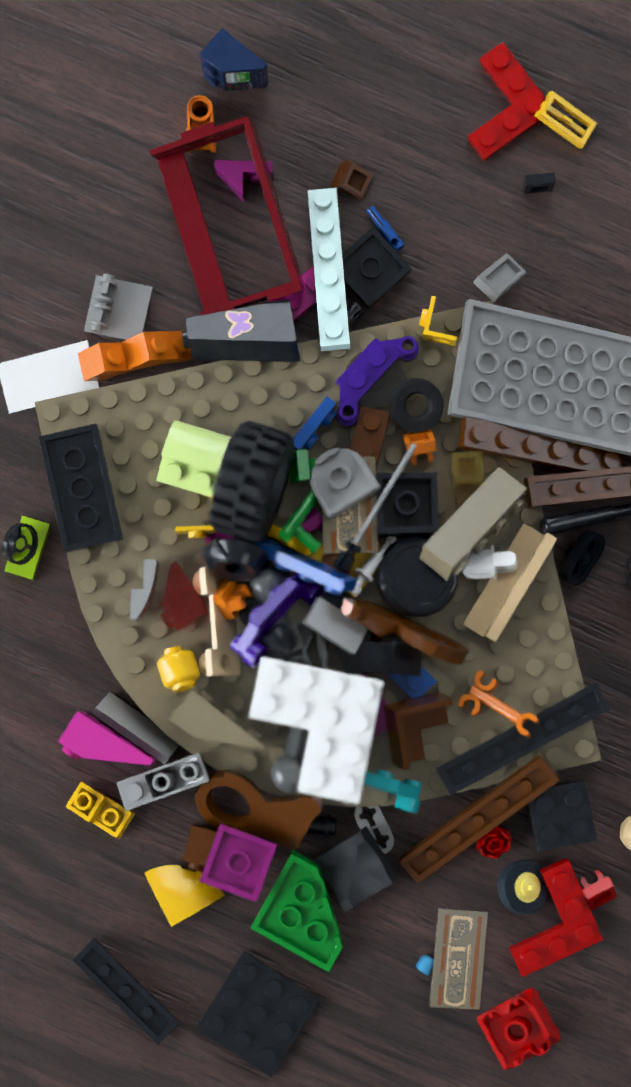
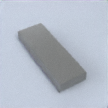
M111 692L104 697L92 713L164 765L180 746L168 737L154 722Z

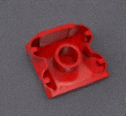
M532 987L477 1016V1021L504 1070L519 1066L524 1060L534 1055L540 1056L547 1053L552 1045L561 1041L559 1029L554 1024L542 1002L539 991Z

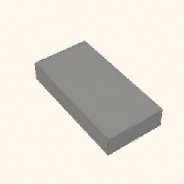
M506 253L482 272L473 283L490 300L495 302L522 280L527 272Z
M321 597L315 599L302 624L350 655H355L368 631L362 624L351 620L341 610Z

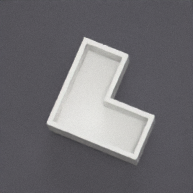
M261 657L249 718L310 730L297 792L360 804L384 681Z

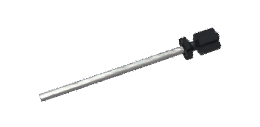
M414 443L409 447L354 541L350 542L347 540L345 545L348 549L347 551H341L334 562L336 568L345 573L349 571L355 561L354 552L359 553L362 549L358 546L359 542L415 451L417 445Z

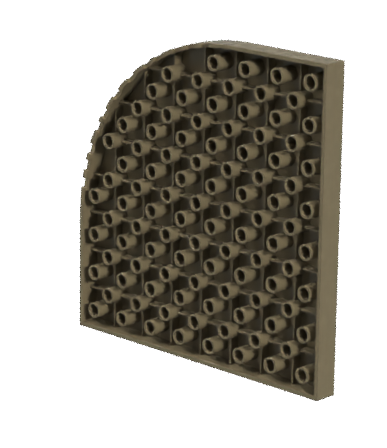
M491 300L485 303L493 304V301ZM465 306L433 313L431 317L429 331L458 337L455 347L422 340L424 327L419 326L421 318L419 316L349 332L350 349L321 351L320 339L298 343L300 361L221 360L35 402L42 436L90 424H98L124 540L67 553L70 572L81 611L96 646L117 681L141 711L168 737L194 755L200 752L204 763L217 770H232L241 773L252 780L259 789L280 796H299L302 794V792L285 793L279 790L271 779V768L274 762L279 757L285 755L291 726L249 718L260 665L255 668L247 666L239 655L241 675L204 677L201 674L200 678L196 681L195 687L178 693H174L173 689H167L162 683L157 662L165 655L164 651L166 649L181 646L182 650H191L195 654L198 667L200 656L205 653V650L213 649L209 595L198 594L193 586V577L197 571H200L199 568H209L202 552L203 546L206 545L205 538L191 539L188 537V534H177L175 531L177 526L210 525L211 499L202 494L156 481L162 460V450L171 425L177 420L233 437L235 430L239 428L241 423L252 421L288 432L294 438L326 396L336 402V409L334 410L336 412L340 401V387L336 384V380L375 337L379 341L399 339L405 336L413 337L419 345L417 357L411 362H403L397 359L358 402L357 407L359 412L361 406L390 412V399L393 391L400 383L412 378L428 380L439 389L443 397L444 408L440 420L430 428L437 447V451L432 452L433 462H428L425 453L419 454L416 457L417 465H413L411 459H409L402 472H437L438 527L440 529L498 467L502 468L523 486H525V478L534 476L532 464L529 462L459 448L461 419L463 418L447 414ZM410 344L402 346L406 351L413 349ZM422 394L411 395L405 405L407 413L411 416L424 414L428 407L426 397ZM345 409L342 412L346 417L354 414L350 409ZM391 412L376 473H394L406 454L402 434L412 433L400 427L393 419ZM335 417L327 428L322 426L316 433L319 439L307 451L308 459L318 458L321 454L333 448L350 449L356 424L352 427H343L337 422ZM288 477L283 500L273 525L280 528L284 527L287 523L286 520L297 511L311 492L310 480L302 484L290 485ZM525 492L522 499L525 501L522 509L515 516L510 513L505 519L507 523L498 535L492 533L487 538L489 542L484 549H491V545H493L495 552L507 551L523 524H527L542 533L540 529V521L544 518L542 507L528 508ZM317 501L314 507L323 517L322 506ZM315 528L309 534L321 542L322 545L323 535ZM266 536V538L271 539V540H273V541H275V542L281 544V543H280L279 541H277L276 539H273V538H271V537H269V536ZM394 536V537L397 538L396 541H398V540L403 539V538L408 537V536ZM378 537L380 547L386 542L387 537ZM552 549L495 643L488 641L463 625L490 578L468 579L462 572L459 575V585L453 599L440 612L428 617H408L394 611L383 600L377 585V572L373 576V581L371 583L368 582L355 598L348 592H343L347 599L375 602L403 617L434 629L459 642L469 651L461 665L444 662L422 652L421 666L437 681L423 696L441 692L452 698V705L446 706L449 723L421 730L425 759L410 762V769L403 770L395 765L392 759L388 729L373 738L367 772L376 774V770L380 769L393 773V779L403 783L405 779L423 783L418 801L450 795L436 768L516 725L483 703L482 712L477 717L471 714L475 707L473 701L468 702L464 709L458 706L460 698L469 694L470 689L475 685L474 678L480 670L486 674L482 679V685H489L493 678L499 682L496 690L490 694L521 714L532 713L536 715L584 689ZM144 559H155L159 562V569L153 596L139 621H132L130 619L131 589H143ZM269 560L266 566L274 567V562ZM280 570L284 574L286 580L288 577L292 578V576L296 573L293 570ZM249 581L236 582L237 584H246L249 587ZM301 598L298 599L287 611L292 624L306 617L312 605ZM238 614L236 619L237 632L239 634L245 631L247 626L242 623ZM368 630L364 640L370 641L373 632ZM293 633L290 634L294 644L289 650L293 649L297 643V638ZM396 634L383 636L379 641L390 643L395 639L398 643L408 644ZM314 636L308 652L314 667L321 668L320 660H317ZM327 640L329 658L327 659L328 670L346 673L333 643ZM303 661L296 662V664L306 665ZM366 672L369 678L384 681L382 697L387 704L411 699L386 673ZM202 689L215 699L212 705L221 712L226 707L240 719L236 722L245 730L250 726L261 734L263 738L260 742L265 746L263 749L194 738L170 720V717L191 690L199 693ZM590 720L456 793L499 784L539 754L543 756L554 771L602 760L593 721ZM308 731L307 740H306V745H305L304 754H303V758H302L303 760H304L305 750H306V746H307L309 731ZM366 786L363 787L360 804L320 796L322 804L345 807L395 805L397 795Z

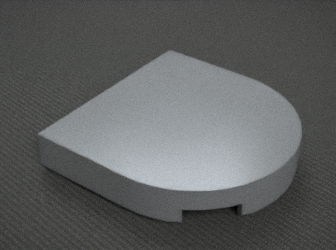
M333 448L321 454L315 461L310 479L311 488L330 520L382 488L366 460L357 452L345 448Z

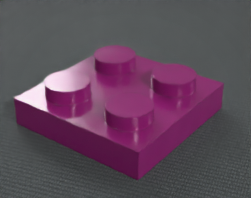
M220 824L200 882L257 902L277 843Z

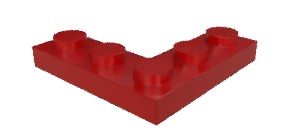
M504 42L486 53L479 60L480 64L511 103V106L467 137L469 143L484 162L541 122L534 116L540 110L542 102L546 100L545 96Z
M567 858L540 869L562 923L509 947L522 977L603 940Z

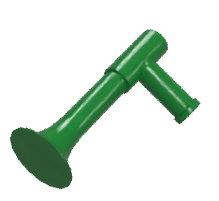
M311 490L297 511L292 514L279 532V536L284 541H290L295 536L310 549L311 553H314L320 547L321 542L313 538L301 525L318 501L313 490Z

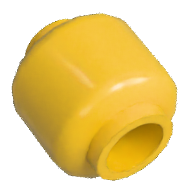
M181 646L166 649L164 651L165 655L157 662L163 685L167 689H173L174 693L183 692L195 687L196 681L201 676L195 654L191 650H182Z

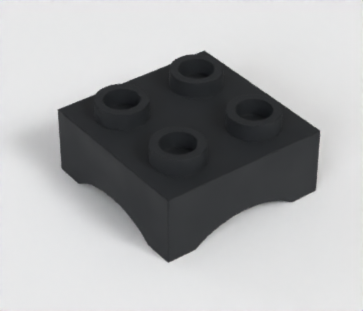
M367 826L313 860L320 865L322 875L334 890L344 912L393 884L399 877Z

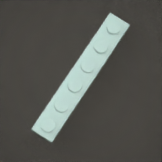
M336 188L308 190L321 351L350 349Z

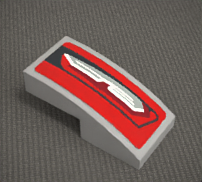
M144 559L143 589H131L130 619L132 621H139L153 596L159 569V562L155 559Z

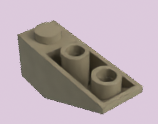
M202 689L199 693L191 690L170 717V720L194 738L263 749L265 746L260 742L263 738L261 734L250 726L246 730L239 726L236 722L240 718L226 707L221 712L212 705L215 699Z

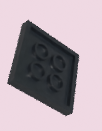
M243 951L196 1029L268 1076L273 1077L320 998L248 952Z

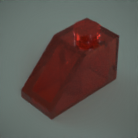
M177 561L171 563L161 604L165 612L161 614V617L170 630L175 627L178 632H181L208 615L209 611Z

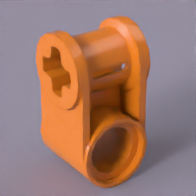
M198 95L190 99L187 105L186 131L211 122L215 124L213 106L209 98ZM202 106L208 109V113L204 117H197L193 114L194 110ZM216 142L195 150H210L212 153H216Z

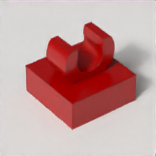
M599 870L594 871L598 881L592 885L588 884L584 877L581 878L582 891L591 911L617 898L615 887L609 876L603 878Z

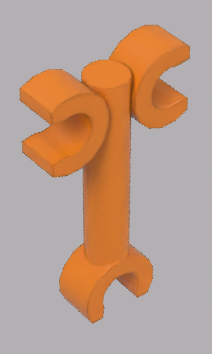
M482 670L478 671L474 678L475 685L470 689L469 694L460 698L458 706L464 709L468 702L473 701L475 707L471 714L477 717L482 712L483 703L516 724L517 730L521 735L530 737L531 734L524 729V723L531 720L538 724L540 722L538 718L532 713L521 714L491 695L490 693L496 690L499 682L493 678L489 685H482V679L486 674Z

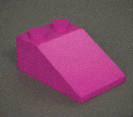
M83 711L76 712L58 740V743L64 746L61 751L75 760L82 757L85 759L153 765L158 761L139 746Z

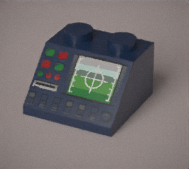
M223 28L200 52L201 68L204 73L203 78L214 88L219 86L224 91L265 88L269 84L267 64Z

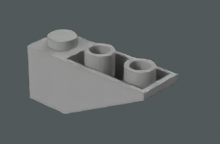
M199 752L116 782L127 811L210 780Z

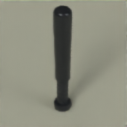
M631 503L617 507L606 506L545 517L540 521V529L543 534L549 533L551 535L613 521L615 518L631 515Z

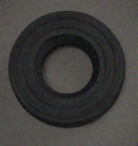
M412 378L400 383L393 391L390 399V412L393 419L400 427L407 431H426L436 425L443 413L444 401L441 392L433 383L422 378ZM413 394H422L428 401L426 412L420 416H411L406 411V401Z

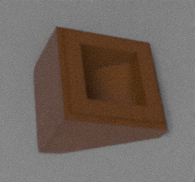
M351 160L342 161L333 178L331 187L362 200L373 174Z

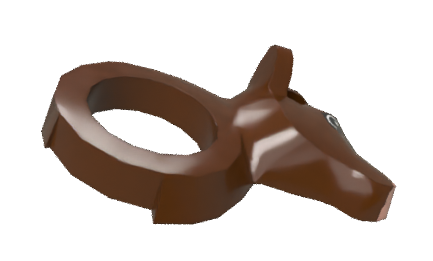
M344 598L342 613L373 632L370 638L371 642H379L383 636L396 634L402 640L429 656L457 665H461L469 653L466 647L454 639L403 617L375 602Z
M218 770L208 775L210 781L202 783L195 792V803L198 812L215 829L218 830L220 824H224L254 836L274 841L289 850L299 848L311 822L322 810V798L307 793H302L299 796H279L265 801L261 791L252 780L232 770ZM217 786H228L236 789L248 800L250 813L244 816H234L226 813L214 802L211 794L212 789Z

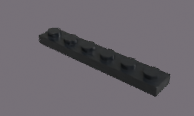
M593 683L537 713L535 716L540 721L538 724L531 720L526 721L524 729L531 734L530 737L521 735L515 725L437 767L436 770L448 793L453 795L609 711L610 708L597 684Z

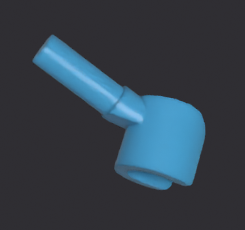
M423 955L417 962L416 968L430 976L433 971L434 959L429 955Z

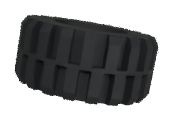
M252 421L241 423L239 428L235 430L234 436L230 439L228 448L222 458L223 461L218 470L210 504L209 522L216 532L251 543L262 542L266 538L278 514L291 472L295 443L294 438L288 432Z

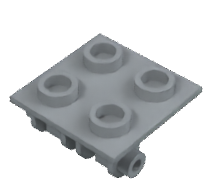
M103 274V277L96 275L84 332L124 340L143 332L153 287L114 279L115 276L110 274Z

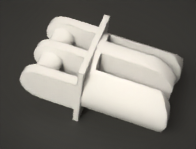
M491 545V549H484L479 555L473 553L468 558L470 563L463 571V575L468 579L494 578L497 581L498 573H511L517 569L516 555L511 551L495 552L494 546Z

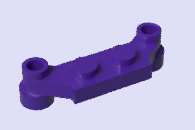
M405 336L386 341H379L375 337L336 380V384L340 387L339 407L336 410V419L341 426L352 427L357 423L359 415L358 402L397 359L403 362H411L417 357L419 345L413 337ZM410 344L413 349L406 351L402 346ZM345 409H350L354 414L346 417L342 412Z
M296 572L292 578L288 577L282 585H276L271 591L269 599L262 606H256L251 612L250 622L244 633H239L233 639L230 648L241 655L242 661L250 667H257L261 662V657H265L267 653V648L259 643V641L298 599L301 598L312 605L317 597H321L325 590L323 584L317 581L316 583L304 581L298 577L299 573Z

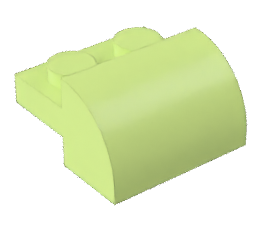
M175 420L171 425L162 450V460L156 481L208 497L213 496L218 470L221 467L222 458L232 437Z

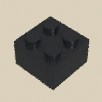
M402 472L377 512V536H433L439 530L437 472ZM376 473V479L382 487L376 492L377 501L394 473Z
M585 780L555 784L526 804L534 849L539 852L597 840Z

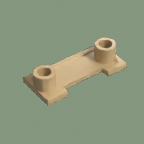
M199 568L200 571L194 574L193 586L198 594L209 595L213 649L205 650V653L200 656L199 669L204 677L241 675L239 654L230 648L231 642L238 635L237 619L225 620L212 600L223 578L219 577L210 568Z

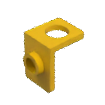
M432 296L429 309L423 308L419 326L424 327L422 340L455 347L458 337L429 331L436 296Z
M211 525L175 527L177 534H188V537L191 539L206 538V533H216Z

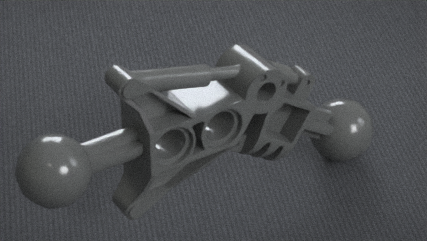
M265 566L258 571L254 579L249 581V589L253 594V598L264 604L269 599L273 588L278 584L282 585L286 578L279 569ZM286 612L276 624L282 621L287 626L289 632L293 633L297 638L296 646L281 656L267 650L265 657L291 663L303 661L307 666L314 667L308 650L315 636L317 660H320L321 669L328 670L327 659L329 658L327 639L302 624L305 617L292 624L289 614ZM291 726L285 755L279 757L271 768L273 784L285 793H294L298 790L303 765L302 758L309 731L307 729Z

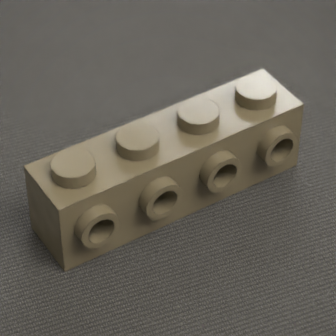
M498 467L429 539L423 547L420 559L447 581L454 573L459 576L469 565L470 561L468 558L473 553L479 555L489 542L487 538L492 533L494 535L500 533L506 525L507 521L505 519L510 513L515 516L525 504V501L522 499L527 488L502 468Z

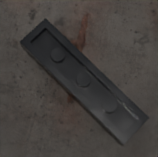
M93 938L72 960L157 1045L179 1024L180 1021L96 938Z

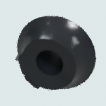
M216 537L213 541L203 546L202 549L204 559L209 568L214 570L219 577L234 582H246L254 579L258 571L269 562L267 553L261 547L241 539H222Z

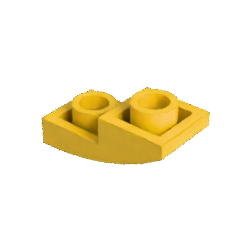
M84 782L79 783L65 806L116 839L122 837L135 815L132 811H126L124 806Z

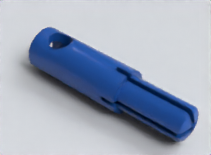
M370 206V209L383 225L381 226L368 208L366 213L375 223L379 233L396 252L402 249L405 245L387 220L382 218L376 208Z

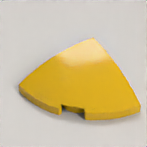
M164 865L144 872L171 927L225 896L222 889L200 882L203 872L198 870L194 872L182 868L181 865Z

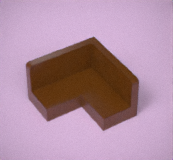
M437 692L384 705L392 759L395 765L403 770L410 769V762L425 759L421 730L449 723L446 706L452 705L451 697Z

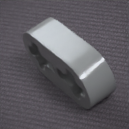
M367 806L369 809L375 808L376 810L372 815L376 823L373 826H370L366 818L361 819L359 817L363 811L361 807H356L354 816L360 830L367 826L374 839H376L373 829L378 827L382 836H389V839L386 841L387 846L381 850L383 853L389 852L394 845V837L379 806Z

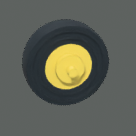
M517 860L509 863L502 870L498 879L497 889L502 904L508 910L517 914L527 915L539 911L545 905L549 897V891L540 872V869L543 868L539 864L530 860Z

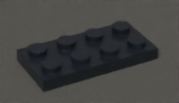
M90 424L39 436L64 552L69 553L124 540L98 424Z

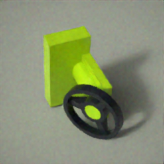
M22 516L20 523L14 524L8 529L3 540V554L8 560L5 572L34 580L51 524Z

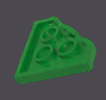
M293 850L250 929L329 972L343 948V938L320 865Z

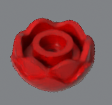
M498 825L475 842L476 850L483 857L497 859L503 853L510 850L512 836L506 828Z

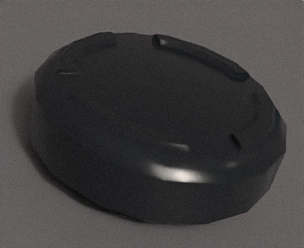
M410 535L394 542L384 552L377 569V585L383 600L394 611L408 617H428L440 612L453 599L459 585V576L456 573L447 581L420 559L424 545L431 538L429 536Z

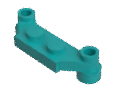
M380 769L376 770V774L366 772L364 786L397 795L395 808L418 814L421 803L418 799L423 783L411 779H405L403 783L393 779V773Z

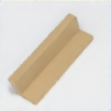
M523 524L507 550L516 555L517 569L511 573H498L497 581L494 578L489 579L463 625L488 641L495 643L557 538L549 533L543 535L527 524Z

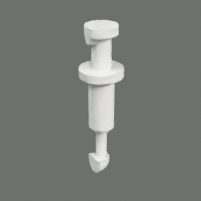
M388 536L386 542L378 550V553H373L362 568L357 567L355 572L358 575L356 578L358 581L354 591L349 592L358 596L362 591L360 587L365 581L370 583L373 581L371 575L379 566L386 549L397 538Z

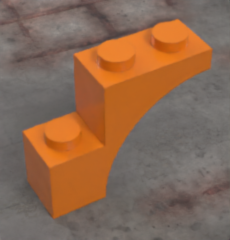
M182 331L141 332L123 342L98 343L78 353L84 381L108 380L138 369L162 364L187 362L193 359L191 349H185Z

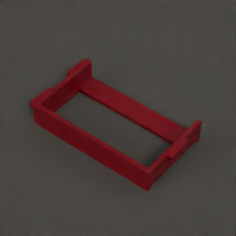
M246 116L215 127L214 122L180 133L182 138L180 140L149 150L150 155L158 161L204 311L199 312L200 315L244 308L267 299L271 302L303 291L302 288H305L304 281L255 123L250 117ZM244 132L291 282L230 302L185 153Z

